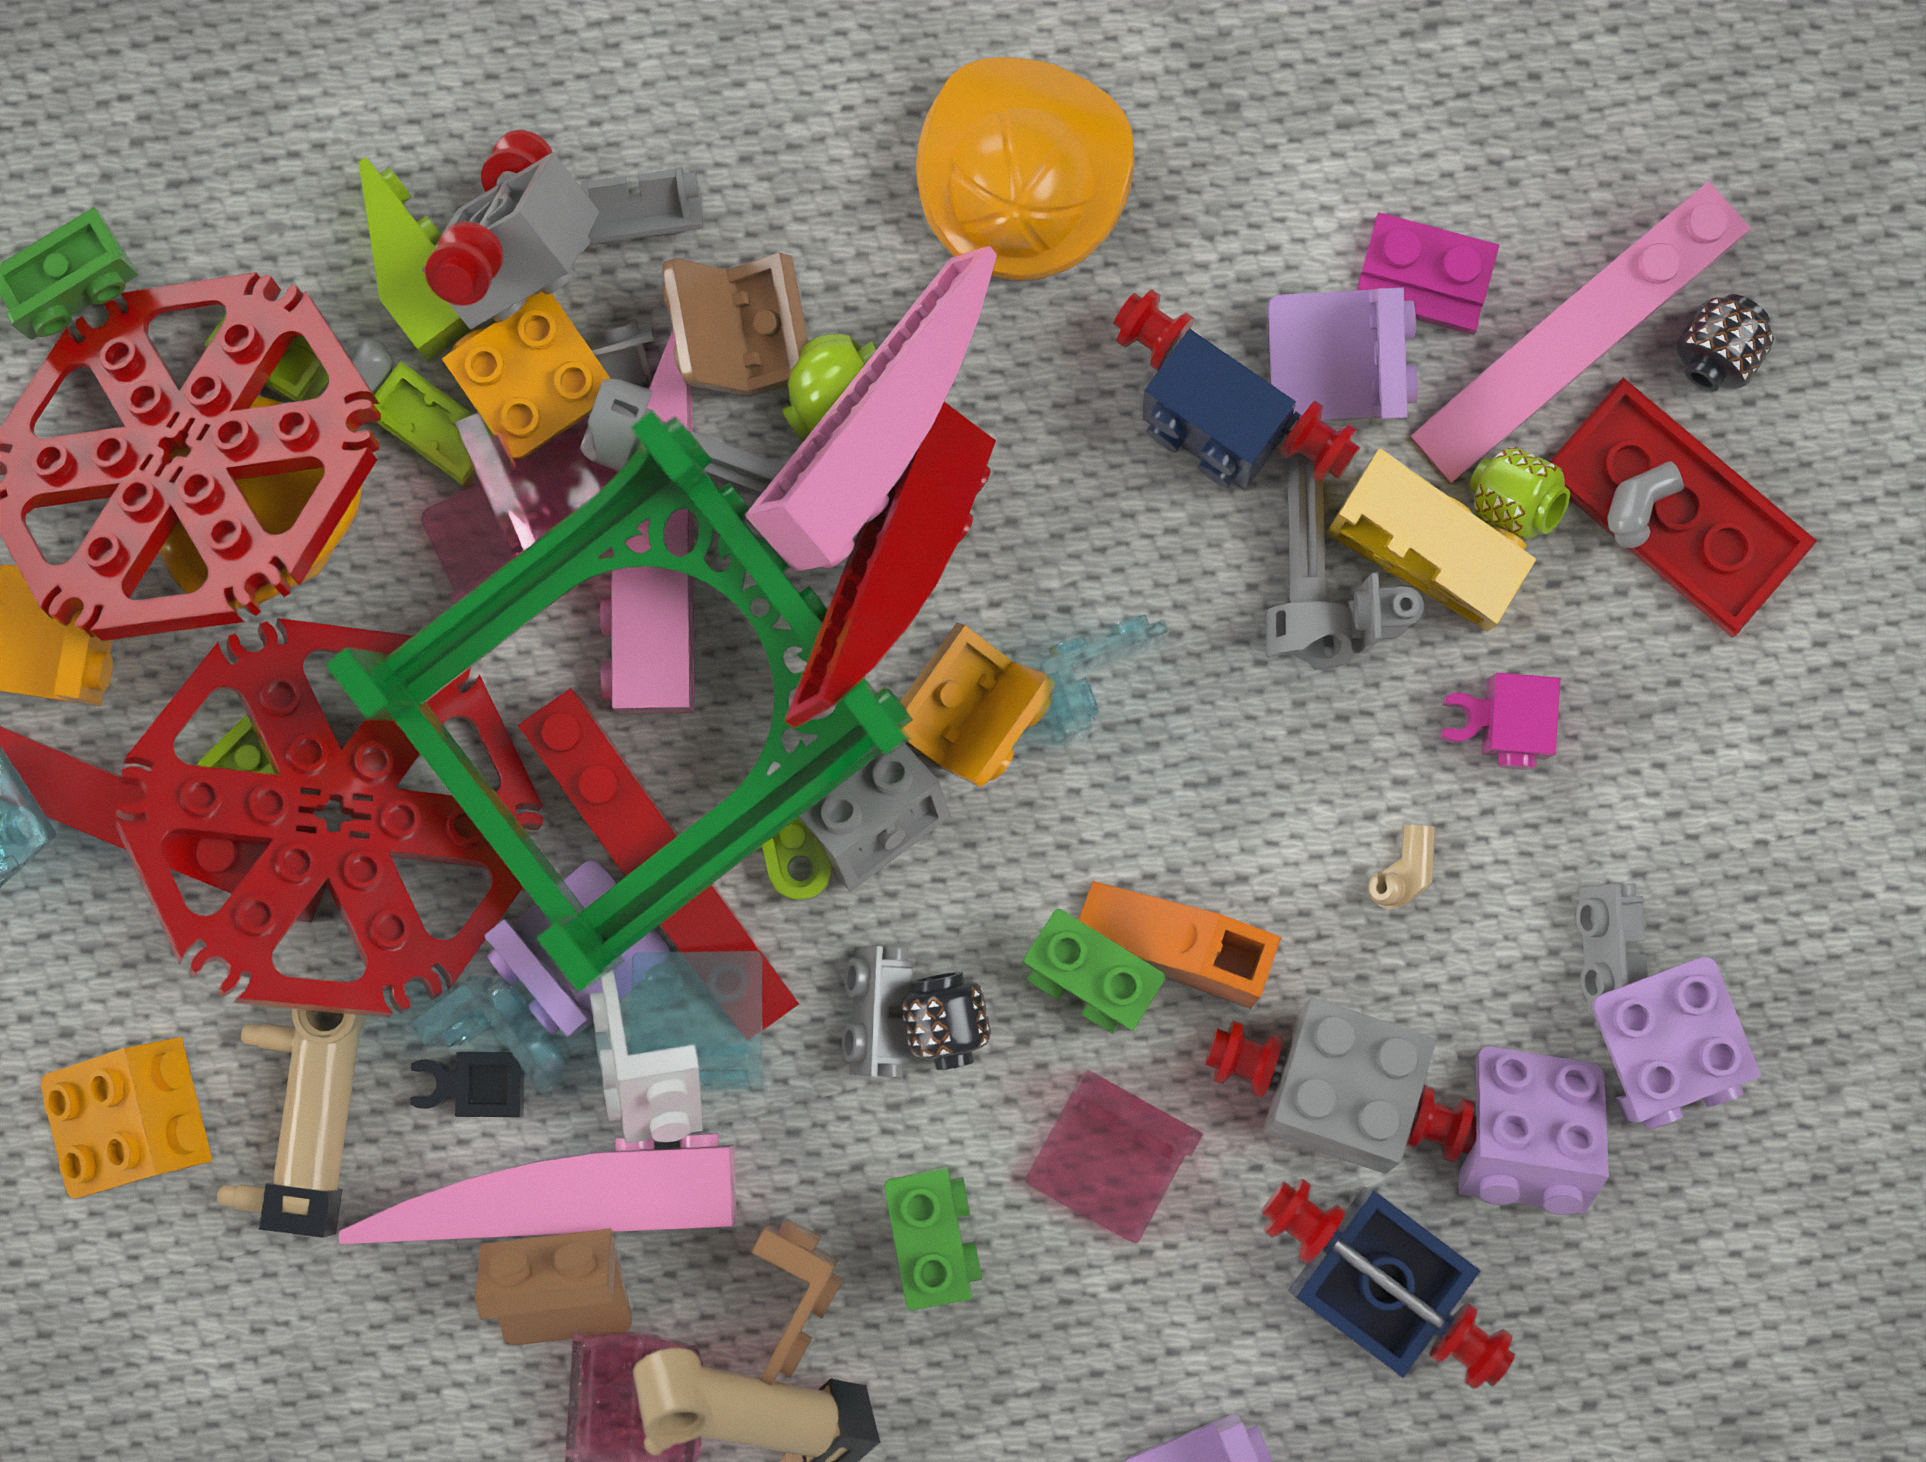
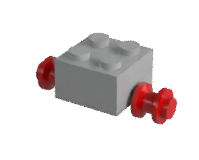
M513 130L499 138L492 154L487 158L481 170V183L485 193L457 209L422 268L431 290L439 298L448 302L470 329L491 317L496 322H501L517 312L526 302V297L540 289L544 294H550L566 284L575 273L572 265L577 256L591 242L588 234L600 213L554 154L549 144L539 135L527 130Z
M1311 997L1298 1012L1285 1057L1279 1056L1283 1041L1282 1036L1272 1034L1264 1043L1245 1038L1243 1023L1235 1020L1231 1022L1228 1031L1218 1028L1215 1030L1205 1060V1065L1215 1068L1214 1082L1223 1085L1232 1074L1251 1080L1253 1095L1261 1098L1266 1094L1270 1082H1277L1262 1133L1383 1174H1387L1401 1163L1405 1147L1415 1149L1423 1139L1441 1145L1443 1159L1452 1163L1456 1162L1461 1152L1469 1154L1476 1142V1116L1473 1115L1474 1101L1463 1098L1454 1108L1437 1103L1435 1101L1434 1088L1424 1085L1436 1038L1315 997Z

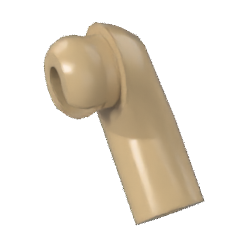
M1403 825L1402 858L1382 872L1374 874L1369 881V895L1381 908L1387 910L1402 908L1430 887L1433 881L1435 827Z

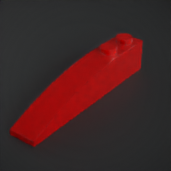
M945 401L932 427L905 471L887 493L889 502L885 509L875 518L864 523L858 531L854 541V548L849 554L785 718V722L794 728L832 708L875 668L910 626L938 584L957 544L966 536L972 526L973 516L970 514L976 495L989 479L991 469L987 464L996 440Z
M569 688L517 725L625 877L679 836L581 696L573 689ZM714 883L661 924L664 931L747 1042L799 1005V1002Z
M0 726L1 797L126 850L116 828V822L137 824L144 823V819L137 821L123 820L116 816L118 802L138 803L145 798V792L140 786L120 783L121 775ZM171 833L162 843V854L169 869L232 894L269 844ZM326 882L297 921L312 922L327 887Z

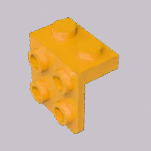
M543 291L526 297V302L509 318L501 322H495L486 329H477L465 335L453 346L452 352L441 358L505 452L515 460L524 459L589 415L603 380L611 379L553 294H544Z
M9 564L0 565V692L101 707L104 691L107 690L112 677L113 659L111 649L113 640L101 641L96 636L90 638L74 625L83 609L76 612L67 627L61 625L54 618L49 617L39 607L19 568L16 565Z
M956 622L900 701L913 718V721L904 727L912 737L907 744L940 768L978 787H982L989 780H995L1003 774L1012 761L1014 755L1012 748L1026 728L1037 724L1045 715L1051 703L1049 695L1054 689L1055 681L1043 672L1013 662L966 625Z
M182 1037L122 1048L47 1073L41 1079L43 1103L48 1115L59 1160V1170L63 1177L66 1192L73 1199L213 1161Z

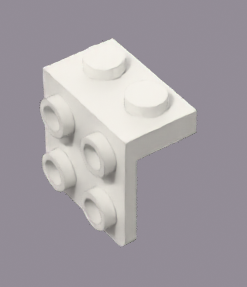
M611 970L601 978L602 992L590 994L599 1065H601L603 1089L609 1122L615 1120L622 1121L625 1144L651 1139L659 1142H673L686 1137L689 1133L703 1131L699 1066L695 1045L628 1055L614 971Z

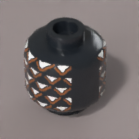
M1729 294L1725 298L1716 297L1705 301L1699 307L1678 341L1677 352L1681 361L1687 367L1685 369L1686 377L1696 386L1711 392L1717 391L1720 387L1738 389L1746 386L1761 366L1773 345L1774 335L1771 327L1768 325L1770 318L1767 312L1756 302L1738 294Z
M963 972L943 973L913 981L914 991L907 994L901 1001V1012L911 1054L924 1060L934 1059L936 1070L954 1069L974 1063L972 1051L985 1046L991 1038V1029L981 986L972 981H964Z

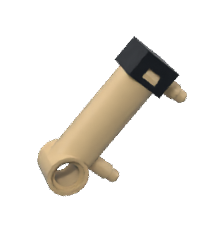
M327 980V981L344 982V981H341V980ZM291 1008L292 1022L295 1027L266 1023L262 1025L247 1024L243 1026L241 1032V1041L246 1045L258 1046L260 1049L292 1053L273 1182L266 1183L265 1187L241 1184L237 1187L223 1185L218 1190L217 1202L221 1206L233 1207L238 1211L261 1213L259 1230L325 1238L337 1232L343 1190L338 1188L359 1036L368 1016L344 1013L342 1022L336 1028L328 1030L320 1024L317 1011Z
M679 1348L652 1353L639 1361L634 1368V1379L646 1436L644 1445L647 1452L652 1455H659L674 1444L684 1443L697 1437H704L786 1452L785 1457L779 1462H859L880 1443L866 1385L830 1378L818 1390L776 1381L771 1386L760 1380V1378L702 1367L700 1358L695 1352Z

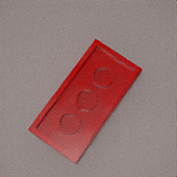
M1623 377L1549 462L1562 469L1565 479L1564 487L1570 491L1569 500L1614 537V532L1610 531L1608 527L1607 517L1617 487L1632 477L1672 461L1681 474L1684 484L1683 490L1653 503L1650 519L1647 523L1650 529L1649 538L1644 544L1627 549L1733 638L1815 545L1817 540Z

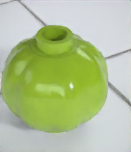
M826 334L817 336L804 345L801 356L793 367L787 381L791 404L782 410L787 422L802 441L808 437L879 348L874 341L861 347L850 335Z

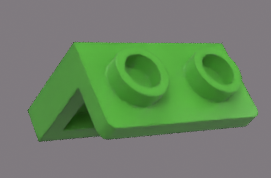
M92 207L0 263V297L9 310L6 316L11 325L32 341L37 337H49L59 333L70 324L71 316L89 305L103 304L115 299L125 290V283L139 276L103 215L95 207Z
M1055 909L1022 961L1024 965L1032 969L1026 981L1058 1001L1064 991H1068L1087 1003L1081 1013L1082 1016L1113 1035L1119 1025L1134 1031L1165 981L1163 972L1062 909Z
M946 1165L925 1169L922 1173L888 1179L884 1184L906 1307L914 1311L972 1300L970 1282L982 1280V1273L976 1242L963 1243L958 1218L970 1216L964 1178L951 1179L949 1166Z

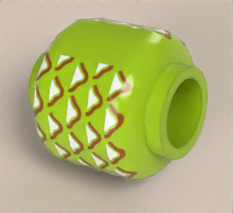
M1514 446L1501 450L1493 459L1489 457L1483 459L1476 467L1470 481V490L1475 493L1474 509L1477 517L1493 527H1500L1515 534L1522 540L1532 539L1541 532L1544 534L1552 532L1563 518L1570 499V491L1564 487L1565 479L1560 467Z

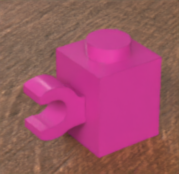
M1496 672L1486 679L1485 700L1460 692L1448 694L1443 697L1442 706L1461 708L1466 714L1467 721L1463 729H1442L1440 731V738L1449 743H1461L1472 738L1483 728L1481 755L1498 756L1497 766L1501 768L1534 770L1537 766V759L1545 760L1556 755L1561 678Z

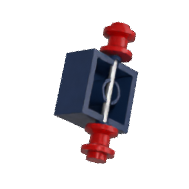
M1153 289L1149 290L1143 298L1133 293L1127 299L1113 322V325L1120 329L1116 342L1126 348L1138 341L1152 351L1150 366L1158 372L1144 390L1143 420L1150 424L1146 432L1153 440L1174 453H1177L1180 447H1183L1201 460L1198 468L1205 476L1227 489L1234 483L1246 491L1286 434L1288 436L1278 452L1279 455L1288 459L1299 452L1314 462L1312 477L1320 483L1329 473L1337 479L1343 475L1361 448L1352 442L1357 432L1355 427L1348 424L1336 431L1321 421L1323 406L1317 401H1313L1302 416L1297 411L1294 412L1296 405L1294 399L1191 330L1194 317L1185 312L1172 319L1159 310L1161 295Z
M1304 1179L1299 1180L1294 1187H1291L1285 1181L1278 1186L1264 1205L1261 1214L1269 1219L1264 1232L1271 1238L1287 1232L1301 1243L1298 1258L1307 1265L1288 1289L1293 1296L1402 1378L1410 1370L1434 1335L1437 1338L1431 1347L1429 1356L1438 1363L1452 1356L1466 1367L1464 1382L1472 1389L1478 1388L1484 1382L1494 1386L1503 1378L1515 1359V1354L1509 1350L1513 1336L1504 1329L1489 1335L1475 1324L1478 1310L1470 1303L1461 1306L1454 1315L1450 1314L1481 1270L1370 1188L1363 1186L1347 1210H1344L1339 1205H1335L1323 1211L1309 1200L1311 1184Z

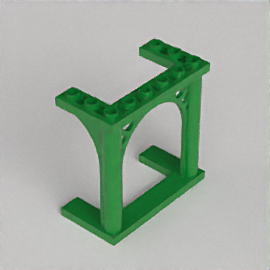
M653 410L631 426V429L640 440L639 446L627 464L602 490L390 655L387 653L345 648L325 664L366 719L395 720L546 915L552 926L536 938L578 993L599 981L611 970L625 962L626 960L622 956L624 952L882 752L884 755L893 754L912 739L904 727L913 721V718L890 689L883 687L876 692L865 677L836 704L834 711L827 717L810 719L796 728L785 722L790 708L788 698L790 693L798 687L804 671L792 673L784 662V654L791 647L802 648V652L797 653V656L801 660L808 662L828 608L810 586L800 593L784 574L790 568L765 538L759 541L744 522L747 518L745 514L750 509L729 482L721 489H718L704 471V468L711 464L713 460L692 433L675 416L665 423ZM687 509L693 512L697 518L699 536L695 547L686 556L677 557L672 555L667 549L664 531L667 521L672 514L678 510ZM650 519L648 539L651 548L644 553L634 552L627 546L626 542L633 537L642 536L643 533L637 528ZM714 530L720 535L717 545L719 555L722 559H726L728 555L730 556V565L722 572L713 571L705 561V556L713 543ZM613 548L614 556L600 559L604 553ZM652 567L678 571L698 578L722 592L742 611L756 630L769 660L773 679L774 703L770 731L757 763L732 794L585 908L426 702L579 584L593 577L625 568ZM748 571L757 585L750 586L743 591L745 576ZM756 598H764L768 601L769 610L766 615L757 617L751 612V603ZM782 616L792 629H775L772 626ZM790 727L804 734L817 735V739L807 746L800 739L798 746L791 754L786 751L782 737L784 732ZM773 761L781 765L770 775L767 774Z

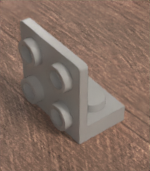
M812 734L804 740L805 745L807 746L817 739V735ZM904 744L893 754L884 755L882 752L798 818L823 846L835 876L851 892L951 817L939 780L910 748ZM796 747L788 753L791 754L796 749ZM777 762L773 763L767 774L770 775L781 765Z

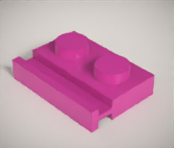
M1378 212L1356 291L1404 287V301L1413 300L1416 320L1474 335L1478 328L1480 313L1485 302L1500 245Z

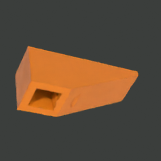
M1095 881L1091 884L1078 919L1163 972L1166 978L1249 1009L1261 997L1282 938L1276 934L1219 913Z

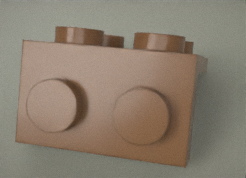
M778 252L728 270L681 258H674L664 262L662 266L664 276L662 295L671 315L675 336L674 360L684 381L690 386L743 396L759 395L786 387L791 371L801 356L802 348L808 343L792 256Z
M790 1219L784 1221L781 1228L772 1223L766 1226L752 1250V1253L810 1284L760 1380L771 1386L779 1372L789 1378L792 1377L813 1338L802 1332L806 1321L811 1313L820 1318L824 1317L843 1281V1278L832 1273L839 1259L817 1248L821 1236Z
M611 1228L481 1244L474 1301L480 1320L498 1318L503 1339L508 1344L525 1345L616 1334L630 1329L632 1325V1311Z

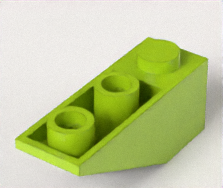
M365 156L358 161L379 299L417 350L429 362L472 329L467 326L448 302L439 298L431 290L426 281L425 273L422 271L442 236L427 215L416 222L403 204L411 199L412 196L393 170L387 167L381 173H378Z

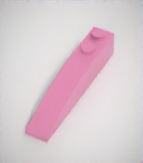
M1708 181L1503 354L1410 436V439L1443 477L1452 484L1733 248L1751 227L1712 183Z
M990 246L964 253L948 260L745 514L748 520L793 572L818 567L829 569L838 565L853 550L855 543L852 539L863 524L875 518L887 506L889 502L887 493L903 474L932 427L959 372L981 313L997 257Z
M672 330L649 388L653 392L647 408L652 409L665 422H668L675 416L687 430L692 431V386L684 381L682 374L676 366L674 360V346L676 342L674 331ZM687 509L678 510L672 514L665 527V543L667 549L674 556H686L693 550V512ZM650 519L637 528L643 533L642 536L633 537L626 542L627 546L634 552L644 553L651 548L648 539ZM652 567L625 568L612 571L611 598H602L600 605L602 636H612V661H602L601 663L602 698L612 699V709L618 714L695 713L694 577L674 570Z
M718 1133L688 1134L680 1139V1147L654 1148V1139L625 1144L624 1137L615 1138V1150L540 1160L476 1176L404 1201L340 1230L339 1244L555 1235L609 1228L612 1229V1232L732 1227L737 1223L734 1145L719 1146Z

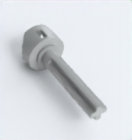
M622 379L603 380L580 446L584 456L592 462L620 471L627 464L629 456L632 457L639 446L640 440L631 429V426L652 410L647 408L653 391ZM690 431L713 460L711 464L704 468V471L712 480L725 485L729 482L736 489L760 497L784 467V465Z
M1298 452L1287 459L1290 602L1272 607L1265 613L1266 655L1268 658L1289 653L1309 663L1314 670L1340 667L1351 662L1353 654L1351 610L1342 604L1326 601L1323 481L1320 483L1312 477L1314 462ZM1331 635L1333 636L1334 647H1332Z

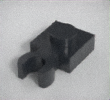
M457 1052L456 1070H449L445 1064L434 1059L417 1060L411 1063V1071H427L436 1079V1089L431 1095L410 1097V1105L416 1108H434L443 1104L448 1098H455V1117H524L525 1052Z

